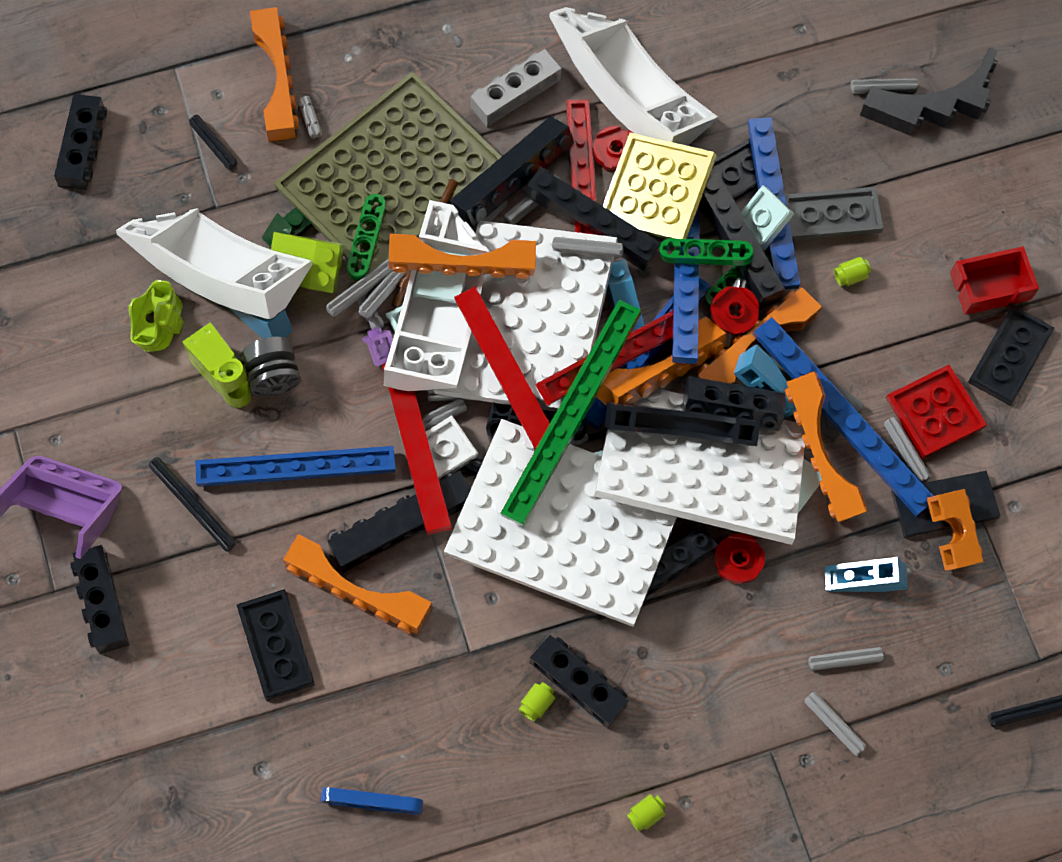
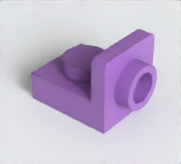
M381 327L372 329L367 332L368 336L363 337L362 340L363 343L368 345L374 365L379 366L387 362L393 338L390 330H382Z

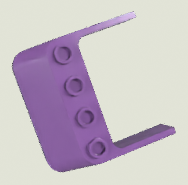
M34 456L29 458L0 489V517L11 506L19 505L20 507L29 508L44 515L64 520L67 523L82 526L83 528L78 536L76 558L81 559L107 528L121 497L122 486L115 480L43 456Z

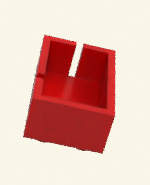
M1024 246L956 261L950 272L956 292L960 291L958 298L964 315L1007 306L1010 301L1011 304L1030 301L1039 290Z

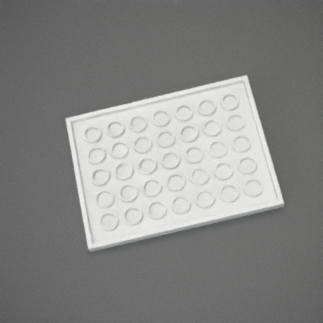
M480 221L475 232L476 238L482 246H486L489 252L504 246L511 240L536 241V269L534 276H530L527 279H519L515 275H505V277L496 278L492 277L491 274H485L480 296L542 410L557 412L564 398L547 406L535 385L587 357L595 342L614 257L553 251V238L562 237L618 243L617 237ZM471 332L457 388L434 389L435 394L511 405Z
M657 389L647 398H642L633 405L683 410V395ZM783 419L779 431L760 428L757 446H749L693 437L627 432L607 428L594 496L792 545L795 540L805 448L802 435L805 434L802 425L798 426L796 422Z
M501 419L446 545L444 554L634 627L677 517L595 497L602 456L570 444L525 526L523 527L501 516L500 513L535 451L522 426Z

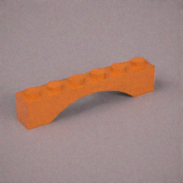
M277 7L250 11L254 41L271 58L277 75L274 93L270 102L263 110L268 142L295 139V129H299L298 116L293 115L292 109H297L295 95H290L289 89L294 88L292 75H287L286 69H291L289 55H284V49H288L286 35L281 36V30H285L283 16H278Z
M390 234L388 269H393L397 273L417 270L421 274H430L432 271H438L444 275H455L458 272L466 273L468 276L491 274L492 277L501 278L505 277V275H515L516 278L527 279L530 276H534L536 269V241L511 240L504 246L488 253L460 256L436 250L422 242L415 235Z
M803 287L796 292L791 291L783 299L784 302L779 307L774 305L767 312V317L762 321L758 319L747 334L737 336L728 350L722 349L714 357L715 361L710 365L704 364L697 371V378L734 384L736 380L734 371L739 355L760 343L752 335L758 327L772 317L785 332L802 331L819 316L822 306Z
M704 317L698 321L697 364L673 363L671 355L657 364L643 368L616 369L607 375L596 397L606 406L607 402L633 405L638 400L647 398L658 388L665 387L678 376H683L693 367L701 365L711 356L717 355L724 348L726 333L709 318Z
M811 372L786 382L788 388L785 389L787 398L790 403L794 402L797 410L793 412L798 426H803L805 434L802 435L804 444L807 449L811 448L814 456L811 458L812 466L815 472H820L822 481H819L820 488L824 495L828 494L831 504L828 505L831 517L833 519L837 518V521L841 522L869 512L861 489L849 482L838 472L824 449L820 419L826 394L818 373Z
M299 534L283 559L285 567H287L286 571L296 577L302 575L308 578V582L317 588L326 587L331 590L330 593L341 600L347 598L353 601L352 604L362 611L368 609L376 613L375 617L383 622L388 623L389 620L398 625L397 628L406 634L413 632L418 635L432 610V602L411 591L379 593L355 586L332 568L319 544Z

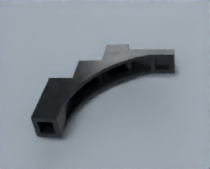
M989 47L981 66L966 80L946 90L929 94L908 95L889 92L872 86L860 116L911 136L914 128L919 129L922 120L945 128L948 120L953 121L956 112L978 120L981 112H987L992 101L988 99L991 90L987 89L990 78H987L988 72L993 74L998 63L994 59L997 50Z

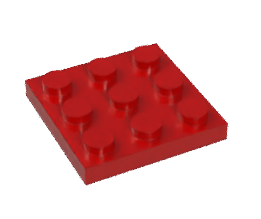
M949 364L886 396V400L923 459L987 426V423Z

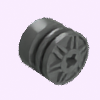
M268 337L260 339L246 346L241 352L245 369L249 372L247 377L253 395L259 397L276 396L291 391L300 384V373L297 363L294 362L295 355L291 341L288 338Z

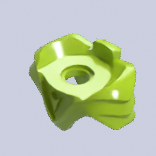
M155 280L142 296L132 299L129 304L131 342L146 352L166 349L170 345L173 335L181 333L184 324L180 316L183 305L170 282ZM151 312H154L153 323H149L146 320Z

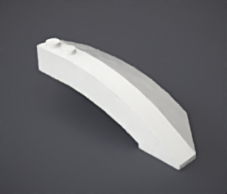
M568 7L550 12L549 17L583 78L604 105L634 134L688 146L717 121L718 117L682 90L654 62L628 27V20L609 21L606 20L605 15L588 12L587 16L575 13V9Z
M429 201L419 239L436 250L471 256L489 252L486 246H482L477 240V235L468 223L463 222L459 217L458 211L453 205ZM411 270L401 313L384 369L383 386L404 391L457 388L471 330L456 303L414 296L413 290L418 271ZM485 274L480 276L467 275L464 292L476 286L481 295Z
M199 208L191 209L182 216H176L175 212L157 215V220L143 222L142 218L134 219L116 230L119 237L158 270L179 284L213 302L264 319L274 318L276 314L286 308L312 266V260L276 252L237 236L201 214Z

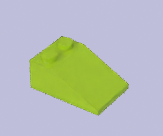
M274 232L271 250L312 260V266L299 287L330 293L337 292L345 244Z

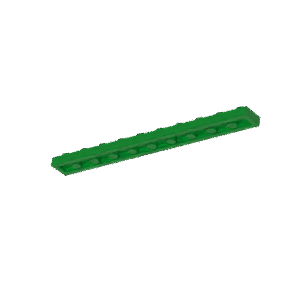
M618 300L500 513L501 516L523 527L525 526L641 316V309Z

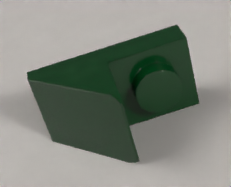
M295 207L284 217L277 213L262 236V240L271 248L274 232L301 236L313 225Z

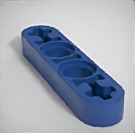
M330 787L322 788L320 802L330 805L412 815L422 814L423 800L418 798Z

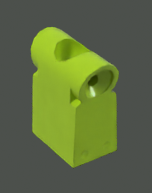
M211 322L182 341L191 364L222 395L228 405L242 408L251 401L252 391L241 361L235 357L233 351Z

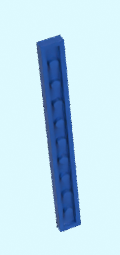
M771 317L758 327L752 335L792 379L811 372L818 373L826 394L822 413L915 516L928 507L927 498L933 495L781 326Z

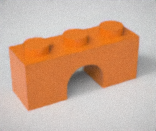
M965 489L927 498L932 522L945 521L950 524L953 530L951 542L947 545L939 546L945 571L982 563V548L978 542L976 524L972 519L969 507L970 501Z

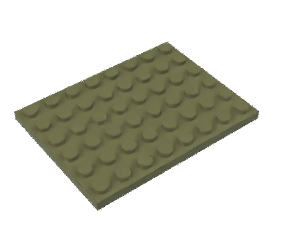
M412 71L273 182V184L329 242L345 244L343 256L347 260L349 259L366 197L371 194H379L384 197L386 212L371 263L370 273L389 259L390 234H409L419 238L429 201L440 202L450 179H454L459 183L452 196L453 198L502 156ZM375 202L374 205H371V215L375 216L376 207L379 206L378 202ZM367 222L363 225V229L366 231H373L376 228V224L373 222ZM361 243L357 247V250L360 252H367L370 249V245L367 243ZM358 258V265H357V267H356V269H357L358 271H359L360 269H362V266H361V261H362V260L359 259V258Z

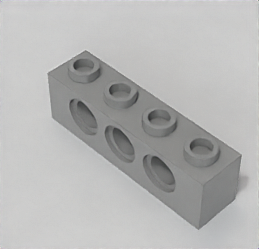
M545 49L539 53H533L522 64L514 65L505 75L497 76L486 87L474 91L471 96V109L485 126L489 127L560 81L561 67ZM512 85H517V86H519V87L513 88V87H510V86H512ZM493 97H499L500 99L494 100V99H492V98H493Z

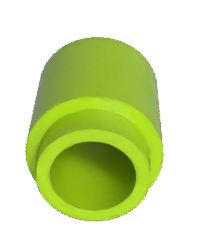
M861 257L841 263L834 269V276L838 285H845L846 287L868 279V273H871L868 261L866 259L863 260Z
M543 682L540 685L534 683L520 702L521 706L518 710L526 718L535 722L537 718H541L555 700V697L552 695L554 690Z
M649 794L630 809L631 812L626 816L635 829L640 832L643 829L647 830L665 816L663 810L667 807L658 795L653 798Z

